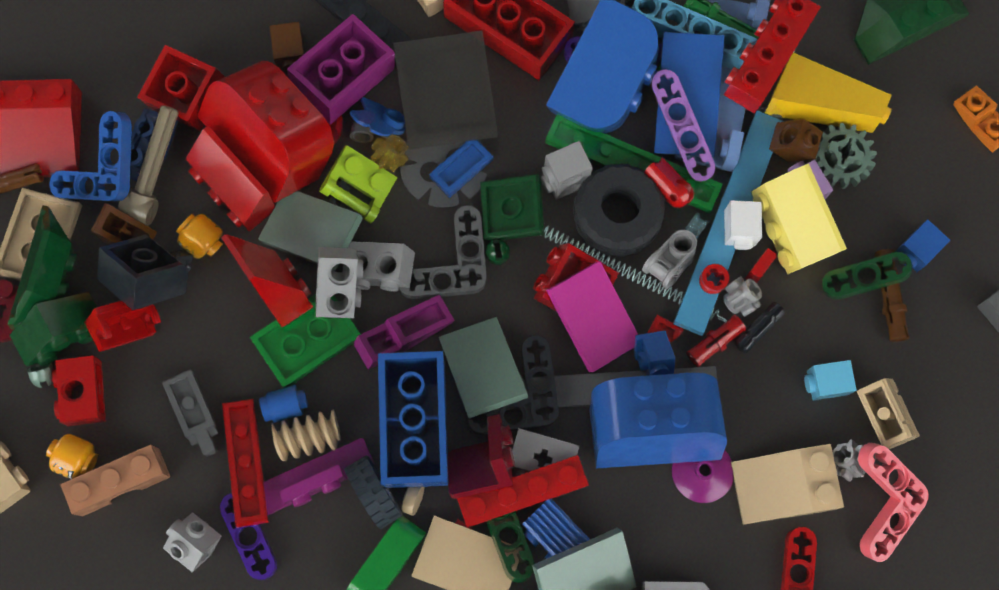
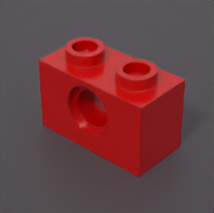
M93 355L55 360L56 370L52 371V382L54 387L57 388L58 400L54 402V413L59 422L66 426L106 422L102 361ZM82 384L84 387L83 394L79 398L73 399V389L77 385Z

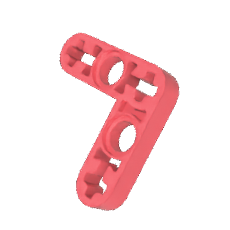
M867 443L859 451V465L890 498L860 541V550L865 557L877 562H883L890 557L926 506L929 494L926 486L887 447L876 443ZM873 455L879 462L883 463L881 466L874 464L875 459ZM896 469L898 471V479L891 485L889 483V475ZM906 488L912 490L913 498L907 491H904ZM895 513H898L899 521L891 529L890 519Z

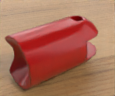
M663 157L658 163H651L644 171L654 181L664 199L671 206L682 208L692 201L694 197L692 186Z

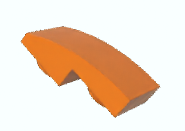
M976 85L954 101L953 105L971 131L993 153L999 148V113L996 112L998 104Z

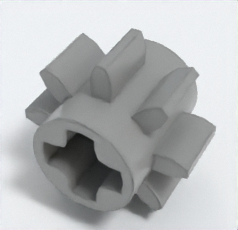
M740 276L725 287L728 293L723 296L726 307L732 313L737 314L741 312L745 317L761 306L758 300L762 298V292L758 284L752 279L744 281L742 276Z
M851 439L848 443L837 444V447L833 450L837 475L844 477L848 482H851L853 477H864L866 473L858 462V454L863 445H858Z

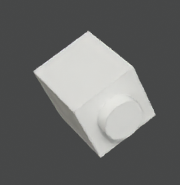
M732 200L729 202L724 210L725 245H733L738 250L751 249L757 245L762 238L761 202Z

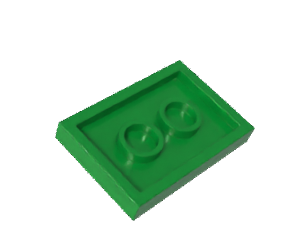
M316 294L308 298L313 308L283 328L275 320L250 337L283 388L290 387L353 345L358 335H361L350 318L316 317ZM333 295V296L331 297V299H332L333 301H337V302H338V300L336 299V297Z

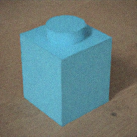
M851 360L814 365L807 370V375L804 377L806 390L808 393H811L813 401L847 396L857 391Z

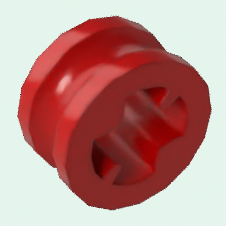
M719 264L708 265L699 277L701 289L708 294L720 293L729 282L727 269ZM711 273H714L715 277L721 278L717 286H714L713 281L707 280Z

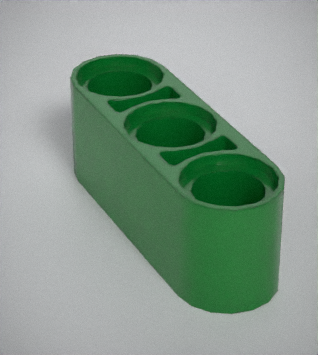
M405 516L395 520L346 590H388L423 541L427 532Z

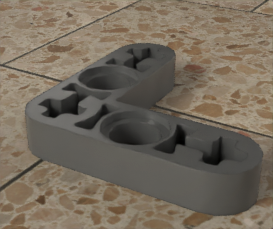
M462 206L454 214L458 265L412 269L411 277H415L416 282H425L424 275H429L431 290L425 291V284L417 285L415 291L399 287L404 297L408 299L433 298L439 294L441 297L479 293L484 289L487 276L480 212L475 207ZM465 214H470L471 219H476V221L471 222L472 234L478 233V236L466 235L465 223L459 222V220L464 219ZM465 243H475L479 247L477 255L474 257L465 256L461 251ZM460 272V279L469 277L470 272H475L476 277H481L482 279L477 280L476 286H470L469 281H460L461 288H456L454 273ZM439 274L448 275L451 278L450 286L446 289L437 288L434 285L435 277Z

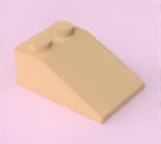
M831 444L731 462L743 525L832 511L844 507Z

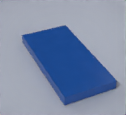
M664 32L661 70H671L678 76L709 151L714 158L725 36ZM661 76L659 89L664 88L668 98H662L663 103L666 104L673 98L681 97L679 92H676L674 95L671 92L670 85L674 81L672 79L667 80L665 76ZM675 103L670 106L668 113L673 120L678 121L686 116V109L682 104ZM658 104L654 154L680 155ZM686 131L681 135L680 141L683 147L690 149L697 145L698 137L694 132ZM701 147L695 153L686 154V156L699 157V154H705Z

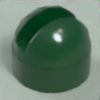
M497 239L491 241L486 247V258L491 264H504L510 255L508 244ZM494 245H500L502 257L496 258Z

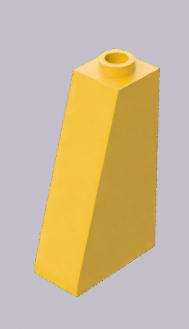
M793 52L782 71L765 113L771 116L772 114H778L783 118L794 120L805 119L811 123L832 125L834 127L844 123L846 129H850L854 124L857 131L865 130L866 132L873 133L879 123L883 125L886 123L892 108L888 107L892 95Z

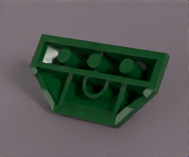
M867 0L854 42L869 65L968 16L970 13L961 0Z
M42 205L7 323L12 330L16 329L26 319L28 312L35 304L64 298L68 292L69 283H65L67 272H73L77 254L73 253L72 243L49 206Z

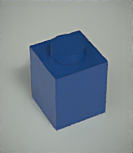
M927 219L895 252L906 254L911 260L912 269L918 272L947 245L950 239Z

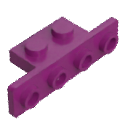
M364 439L355 440L337 450H333L265 481L268 515L292 504L294 508L310 502L312 500L311 496L323 491L324 494L340 488V482L348 479L344 468L366 455L374 463Z

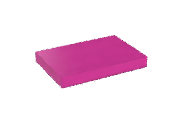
M601 261L589 265L546 290L588 372L598 370L634 348L635 335H638Z

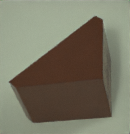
M107 203L104 204L91 229L102 242L109 245L142 235H148L154 239L157 231Z

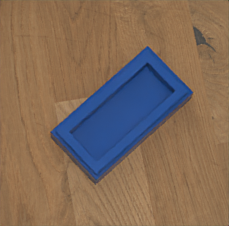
M472 136L429 174V177L450 198L492 162L493 155Z

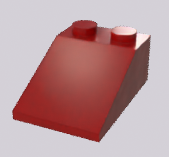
M228 234L221 237L282 328L313 308L307 298L312 293L302 278L297 281L293 276L297 274V271L288 258L282 261L275 250Z

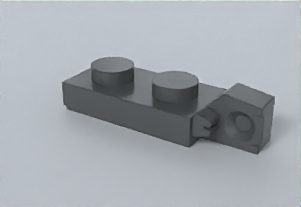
M189 369L163 381V387L185 438L189 439L192 446L198 443L203 455H206V457L219 452L212 437L218 434L217 425L193 370Z

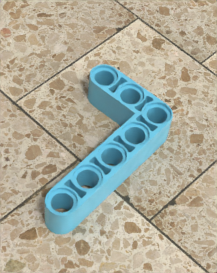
M635 0L632 7L633 10L643 14L653 23L657 35L661 39H663L664 32L694 34V32L698 31L707 35H724V43L729 44L732 50L723 49L722 65L733 69V67L740 69L744 61L739 59L748 43L755 45L758 40L669 0ZM646 8L650 10L651 13L645 14L642 13L639 9ZM666 20H674L678 25H670Z

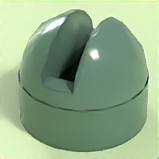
M52 363L45 366L37 364L27 370L33 385L42 388V382L44 381L47 382L48 386L53 383L52 371L54 368Z

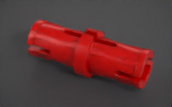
M733 315L715 331L712 329L708 331L706 338L691 350H688L686 352L688 358L696 367H700L702 363L715 353H721L727 349L726 345L739 334L746 331V326L738 316ZM723 334H726L725 336H723L722 338H720L716 343H714L712 346H710L709 348H707L710 344H712L713 342H715V341H716L719 337H721Z

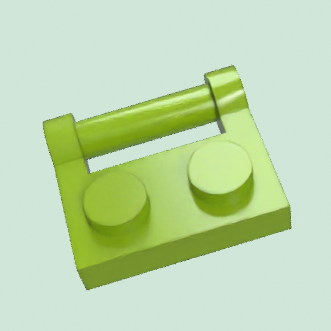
M346 145L329 171L319 192L327 197L329 195L333 196L363 215V219L371 224L378 216L383 202L398 177ZM338 178L372 199L370 204H366L336 185Z

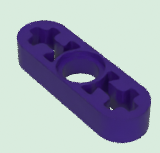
M232 493L222 499L220 512L244 566L252 578L257 580L269 579L277 570V561L260 524L234 528V513H228V509L232 507L231 501L233 500ZM247 527H253L257 532V540L250 546H245L240 541V533ZM262 544L264 550H260L258 553L262 560H269L270 562L266 566L267 572L265 574L254 570V566L258 564L255 555L251 554L248 557L246 554L247 551L258 549Z

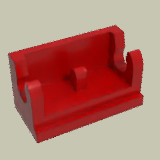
M121 300L94 308L84 323L99 352L153 336L157 332L154 324L160 323L161 320L154 304L132 310Z

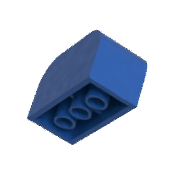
M600 0L546 104L550 112L558 114L593 132L606 134L621 127L630 112H637L644 98L642 97L643 93H641L644 85L650 86L654 75L658 71L655 65L659 51L658 35L653 23L643 14L615 0Z
M443 351L378 353L381 485L384 488L448 486L446 382Z
M680 373L622 377L605 381L592 390L589 412L596 469L722 459L727 445V436L718 381L714 376L704 373Z

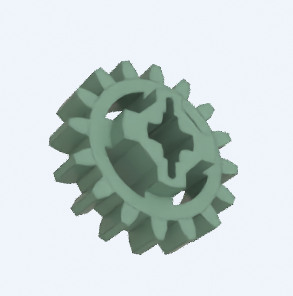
M840 123L837 130L832 125H829L822 134L817 156L814 160L825 177L830 179L831 187L836 182H840L841 188L845 189L849 185V181L855 187L861 182L860 179L865 180L870 175L869 171L876 165L871 160L877 155V151L869 149L874 141H865L864 137L867 132L864 130L860 134L856 133V125L854 124L849 130L845 128L844 123ZM834 139H842L839 142L833 141ZM843 148H845V150H844V152H843V154H844V159H845V160H844V162L841 164V161H842V158H841V157H842V153H841V151L843 150ZM848 169L854 171L851 173H844V171Z

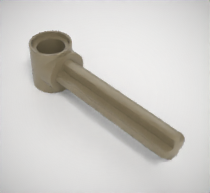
M162 106L160 108L135 189L130 188L127 197L120 201L118 205V210L147 226L152 223L158 211L159 202L156 200V196L153 195V191L179 114L176 109L169 106Z

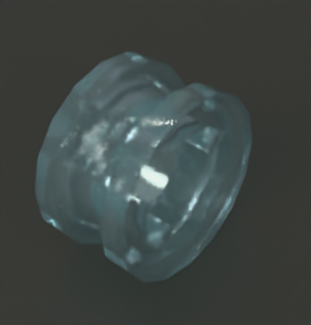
M698 212L685 228V230L692 232L696 239L699 238L710 222L708 219L702 220L700 218L701 214Z

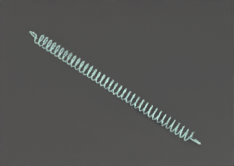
M549 225L545 228V239L550 235V241H552L555 238V244L558 243L560 239V245L564 244L565 242L567 244L569 235L562 243L564 233H562L560 238L557 240L559 234L558 230L554 237L551 239L554 228H552V230L549 232L547 236L546 234ZM577 241V243L575 244L576 248H578L580 241ZM583 243V244L581 245V247L579 248V249H581L582 251H583V248H584L585 243ZM588 246V247L585 249V251H584V252H586L587 254H588V251H589L590 246ZM595 248L592 249V251H591L590 254H589V255H591L592 257H593ZM598 251V252L596 253V255L594 256V258L597 256V258H596L597 260H598L600 251ZM603 254L598 261L602 259L601 262L603 263L605 254ZM610 256L607 257V259L605 260V262H604L603 264H605L606 261H607V266H608V263H609V260H610ZM615 258L611 261V263L608 266L610 267V265L612 264L613 270L617 267L618 273L623 268L621 276H624L628 271L627 279H629L630 276L633 274L632 282L639 275L637 284H639L641 280L644 278L642 287H644L649 280L647 289H649L654 283L652 290L653 292L657 289L658 286V294H660L661 291L664 289L662 287V289L660 290L662 285L661 281L655 287L657 279H654V281L650 285L652 278L651 276L647 279L646 282V274H644L640 279L641 271H639L634 278L636 268L631 272L630 275L629 272L631 266H629L627 270L624 272L626 263L623 264L619 271L618 269L621 261H619L613 268ZM672 286L667 290L666 293V289H664L663 297H665L668 291L670 290L668 300L675 293L673 302H675L677 298L680 296L678 304H681L683 292H680L676 297L678 291L677 289H675L672 294ZM719 309L716 310L714 314L712 311L710 320L717 313V316L720 317L718 318L719 320L724 322L727 321L725 318L719 316Z

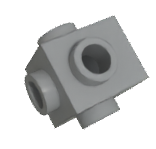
M192 512L183 521L177 519L166 532L169 537L163 549L172 558L178 560L193 572L212 555L222 536Z

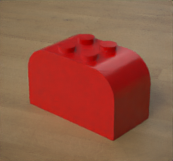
M260 61L211 83L197 115L204 125L209 126L261 183L275 203L317 181L333 152V134L324 116L283 71L269 61Z

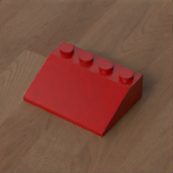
M72 79L0 81V175L36 163L42 170V173L38 175H43V177H51L56 171L79 172L82 91Z

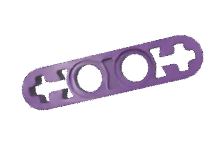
M660 70L652 79L654 95L688 174L695 181H706L715 172V163L678 76L671 70ZM665 76L667 80L672 79L674 83L670 85L673 95L679 92L681 97L673 98L664 104L662 98H668L664 88H657V85L660 83V77ZM675 103L682 104L686 109V116L682 120H673L668 113L671 105ZM692 131L697 135L698 143L694 148L688 149L682 146L680 138L684 132ZM701 147L705 154H699L702 163L708 162L710 166L706 169L707 175L702 176L700 172L694 173L692 168L696 166V161L694 157L690 160H687L686 154L695 153Z

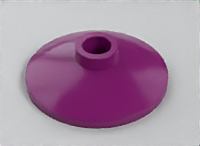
M724 450L721 460L673 463L672 478L679 492L689 500L698 503L716 501L728 492L733 483L732 460ZM701 465H707L710 468L708 476H703L700 473L699 468Z

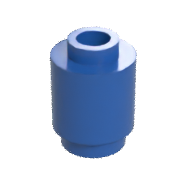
M296 385L267 392L266 396L259 398L262 415L266 422L273 420L276 423L304 415L303 409L308 408L304 389L298 390Z

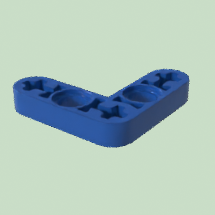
M108 111L100 119L98 173L56 171L51 176L49 182L50 190L55 197L101 201H122L127 197L130 189L132 124L126 113ZM118 122V128L114 129V123ZM112 139H118V143L112 142ZM114 148L119 153V159L115 165L110 158ZM88 178L93 182V190L90 194L85 189V183ZM64 181L74 182L73 188H65L63 186ZM105 184H116V190H105Z

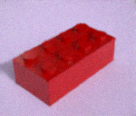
M543 0L443 1L444 17L539 81L564 49L567 41L573 37L575 21Z

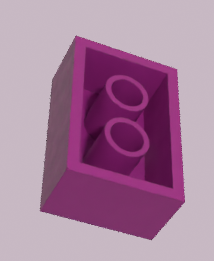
M352 14L288 67V78L331 125L394 70L395 52Z

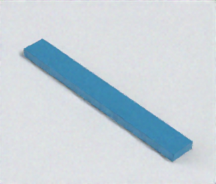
M756 111L741 148L739 161L732 171L674 320V325L700 336L704 334L719 293L708 294L704 292L699 284L700 274L711 264L722 265L728 271L736 250L733 245H725L724 210L731 200L753 201L751 191L761 185L773 153L769 148L776 123L784 121L760 111ZM711 273L707 280L713 281L714 286H717L721 278L715 277L714 273Z

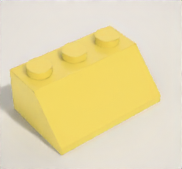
M809 163L764 183L751 191L753 201L761 202L762 218L766 225V233L773 241L778 252V260L785 268L787 275L847 249Z

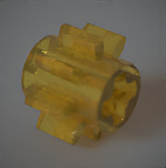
M382 136L381 139L377 138L371 145V148L375 150L371 159H374V162L379 165L380 169H390L392 172H395L399 166L402 167L409 159L404 154L409 147L406 146V143L400 136Z

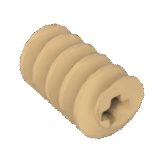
M334 409L331 410L329 420L325 418L322 412H319L316 423H314L310 415H306L305 425H301L298 418H294L293 428H289L285 420L281 421L280 431H277L272 424L275 449L282 461H287L289 451L294 458H299L301 448L307 456H311L314 445L319 453H324L326 443H328L332 450H337L338 440L341 441Z

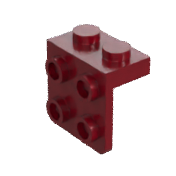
M500 414L487 417V442L454 449L448 453V492L451 498L457 499L513 485L511 467L515 466V461L510 447L513 444V437L509 425H503Z

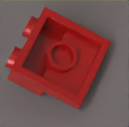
M570 243L559 245L558 248L554 247L546 260L550 264L546 274L539 275L534 283L533 289L537 292L533 299L556 311L546 290L598 260ZM602 263L612 285H614L619 273Z

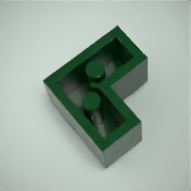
M89 292L46 301L33 306L28 312L26 319L10 334L26 367L35 364L40 366L48 365L58 358L57 354L70 344L76 342L86 344L93 340L84 323L94 308H97Z

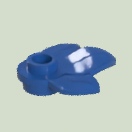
M361 98L364 110L350 111V116L356 123L369 127L370 131L376 135L395 136L403 134L406 130L405 124L407 119L401 112L395 109H387L385 106L368 98Z

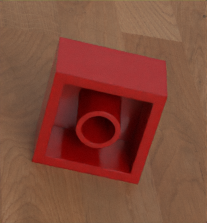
M165 45L137 98L157 112L160 111L162 106L176 109L179 113L177 117L179 122L201 132L204 123L197 115L207 89L211 83L225 76L215 67Z

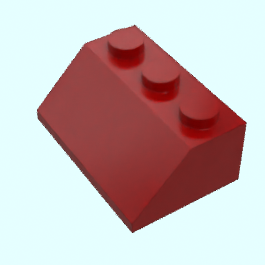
M206 126L186 157L187 162L191 166L188 173L199 185L203 182L206 183L210 188L207 194L218 206L223 203L230 210L226 215L237 228L243 225L250 232L273 212L275 205L268 191L209 126Z

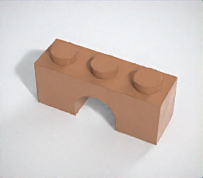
M150 444L60 485L71 514L83 517L112 504L111 500L121 494L132 490L146 489L171 476L160 449Z

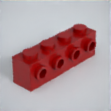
M775 0L769 9V12L773 13L770 21L763 19L754 33L755 36L759 37L755 45L748 43L739 59L744 61L740 69L733 67L726 78L725 83L729 87L725 91L724 96L755 114L821 6L811 0Z

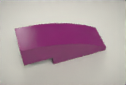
M439 294L388 318L384 324L358 335L354 346L365 366L370 370L378 366V353H403L452 324L455 320Z

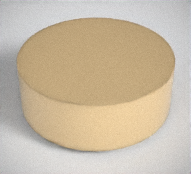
M425 487L407 488L401 504L403 513L411 516L416 514L422 501Z

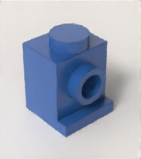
M666 331L635 335L634 358L638 360L640 370H645L647 376L674 374L675 355Z

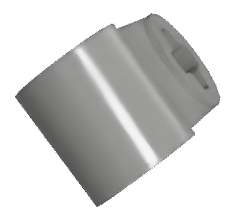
M688 230L674 232L658 250L651 254L645 262L642 271L645 274H652L663 283V288L669 289L693 262L697 247L696 236ZM684 246L688 251H679L676 247Z

